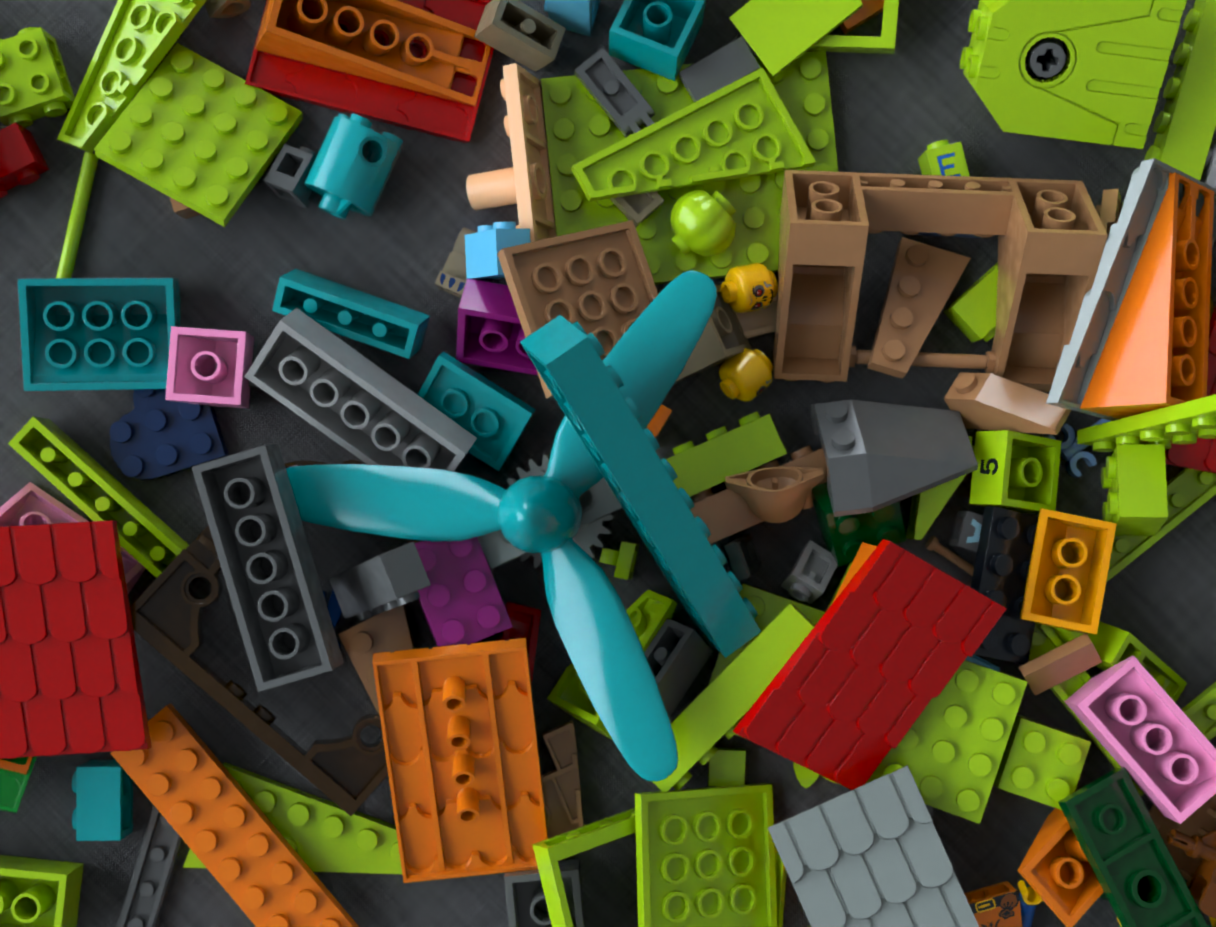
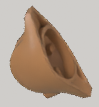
M793 466L761 468L726 476L725 483L728 489L741 495L746 500L751 511L758 518L770 523H782L793 519L802 509L813 507L812 489L824 479V468Z

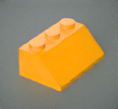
M1041 508L1020 619L1060 629L1097 635L1117 523Z

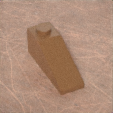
M960 372L944 397L951 411L960 412L966 429L1010 430L1022 433L1058 435L1071 412L1069 409L1046 404L1049 395L1047 393L992 373Z

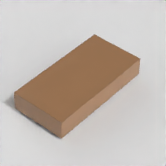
M1086 633L1021 665L1019 669L1036 696L1102 663V660Z

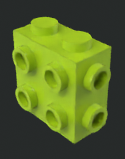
M28 27L20 30L16 36L0 39V122L6 126L16 122L26 128L33 124V120L45 116L58 117L64 115L67 109L71 108L75 96L55 38L42 27Z

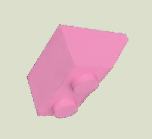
M171 326L165 400L249 409V380L244 376L252 365L254 337L246 331Z

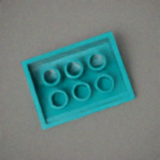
M179 278L17 279L24 391L166 389L171 326L180 327Z

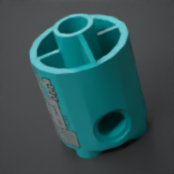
M341 113L338 114V117H334L304 182L307 188L322 196L318 207L342 220H346L350 210L368 217L372 216L402 151L400 148L403 143L402 139L389 132L383 131L381 135L370 129L372 122L354 113L351 114V117Z

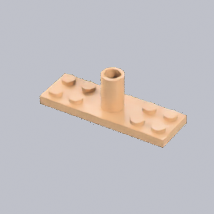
M517 63L504 65V79L500 81L502 97L507 104L508 115L504 117V127L511 142L513 167L468 175L466 180L468 200L475 211L517 204L519 225H516V229H530L531 242L557 237L541 81Z

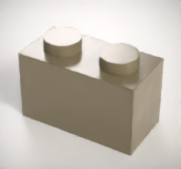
M492 0L484 8L474 37L536 72L555 60L566 28L519 0Z

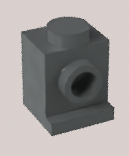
M284 144L263 181L279 198L308 209L311 204L308 199L312 190L307 188L304 182L317 154L304 146H300L297 149Z

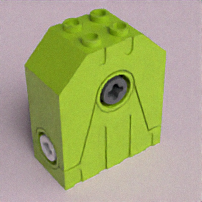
M979 0L978 9H973L970 14L968 32H972L969 47H964L962 50L960 69H964L963 74L1003 132L1143 149L1187 0Z

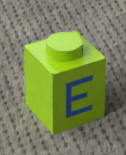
M947 139L933 142L927 145V150L918 158L922 175L970 177L961 141L949 144Z

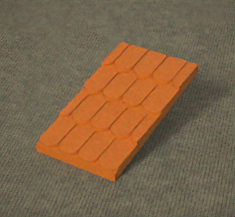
M526 638L509 639V641L471 643V645L432 647V649L399 650L392 653L390 651L373 653L372 664L403 883L538 869L532 844L548 839Z

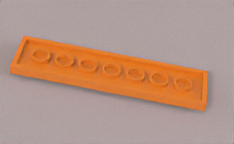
M171 703L166 705L148 721L152 748L112 751L110 753L256 927H359Z

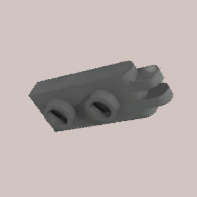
M601 48L574 70L576 77L625 137L640 131L639 127L642 125L646 128L654 123L651 119L655 115L654 110L604 48Z

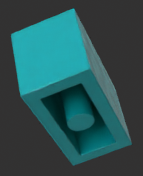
M89 760L77 766L72 777V790L76 793V808L72 814V827L76 830V841H121L133 832V780L116 760Z

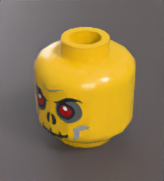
M761 263L730 268L726 274L725 281L721 284V295L724 302L729 303L731 308L737 313L768 308L778 292L775 274Z
M744 348V352L728 359L721 365L719 369L722 381L719 384L720 388L732 400L737 398L743 402L752 401L771 384L773 365L762 351Z

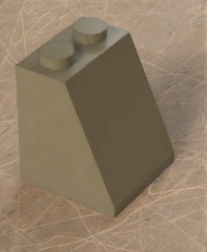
M721 284L715 285L717 287V298L713 313L674 385L744 352V348L752 349L747 337L743 333L744 331L736 313L729 303H725L722 298Z

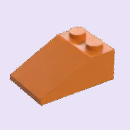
M1055 808L1047 816L1017 871L1066 927H1073L1103 894L1104 890L1063 811Z

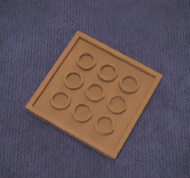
M633 220L507 247L497 253L525 338L561 315L571 324L577 321L587 334L590 332L594 334L605 351L600 356L602 361L629 327L659 295ZM537 371L546 399L552 398V393Z

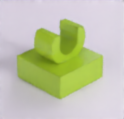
M621 541L619 551L602 548L599 562L616 566L614 577L631 580L640 544Z

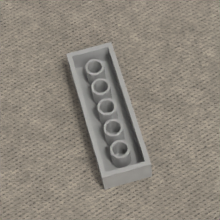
M298 308L291 311L278 322L244 376L367 465L419 467L454 472L477 440V437Z

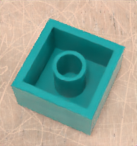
M624 0L609 30V55L675 81L703 24L706 0Z

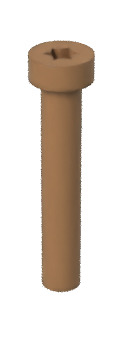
M935 536L928 540L925 548L930 551H936L973 576L974 566L938 542L939 539Z

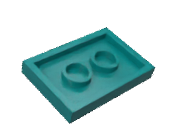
M444 351L437 357L417 394L477 437V440L468 452L497 471L505 464L536 411L527 403Z

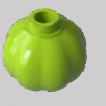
M704 190L687 192L676 201L672 208L670 221L676 235L671 240L685 255L690 251L705 257L721 254L732 244L735 238L737 225L731 216L736 210L717 190L711 196Z

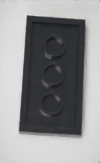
M985 506L971 588L1007 609L975 651L974 655L1025 664L1029 660L1035 623L1020 619L1038 523L1037 516L996 506Z

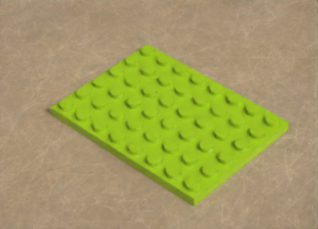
M826 51L804 53L774 78L761 60L755 57L760 68L763 67L816 161L813 167L794 170L839 172ZM683 64L680 71L691 66L692 64ZM645 69L622 71L654 110L655 115L651 118L654 123L694 103L679 78V74L676 80L673 81ZM576 75L541 79L556 235L562 236L629 221L610 199L589 202L571 171L572 165L626 137ZM642 125L639 128L642 130L645 128V126ZM784 171L656 191L664 199L663 204L639 226L635 227L655 285L670 283L680 274L689 270L704 273L710 279L725 278L730 268L754 263L763 264L773 273L778 272L780 211ZM694 190H704L711 196L717 190L736 210L731 216L737 225L735 238L732 244L721 254L705 257L690 251L685 255L672 242L671 239L676 234L670 221L671 211L676 201L683 194Z

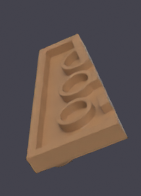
M901 238L897 246L868 369L897 378H904L971 258L908 238Z
M405 604L377 614L338 634L379 716L372 664L373 653L389 651L392 653L399 650L414 649V641L408 623Z

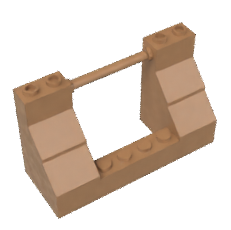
M804 170L784 171L780 211L776 328L772 357L774 379H784L786 381L817 380L824 383L834 381L847 382L849 367H855V363H869L872 350H856V346H852L868 233L900 231L907 235H916L919 232L937 233L942 236L974 234L982 238L998 235L996 330L991 351H987L985 355L918 352L911 366L984 369L985 373H992L1039 391L1050 392L1063 347L1070 344L1083 298L1086 292L1092 289L1108 236L1083 181Z

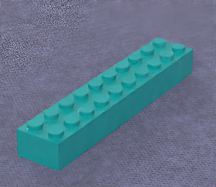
M559 315L520 341L694 625L725 658L758 635L761 630L754 620L758 616L756 609L746 597L741 598L739 592L743 590L742 585L731 571L726 572L723 565L727 563V560L721 550L715 544L710 545L707 540L711 532L699 516L694 518L690 509L695 507L693 501L682 487L678 489L674 484L673 480L678 478L676 472L665 458L661 460L657 455L656 450L660 448L658 441L648 428L643 430L638 420L642 417V414L632 399L629 397L625 399L619 388L624 386L615 369L611 365L606 367L600 356L605 351L594 334L591 332L587 334L577 321L571 324Z

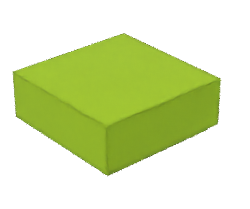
M717 748L718 751L708 761V786L745 785L746 750L739 748Z

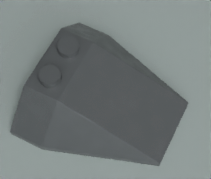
M838 400L808 404L813 433L820 436L828 468L827 490L834 517L877 511L973 472L978 468L962 417L958 411L860 400Z

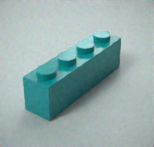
M296 268L280 276L272 311L285 316L298 308L328 331L410 359L422 348L430 315Z

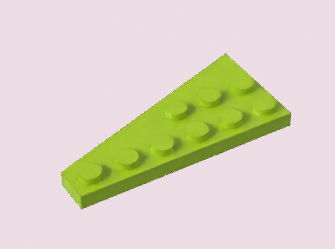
M118 0L57 140L92 154L94 148L119 118L207 0Z
M762 67L572 165L571 171L588 201L592 202L813 167L816 161Z
M223 763L224 767L313 872L402 874L395 825L358 811L350 816L334 802L229 763ZM189 849L183 868H206L193 851Z

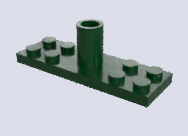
M1125 767L1115 768L1058 801L1104 890L1100 897L1110 902L1122 927H1208Z

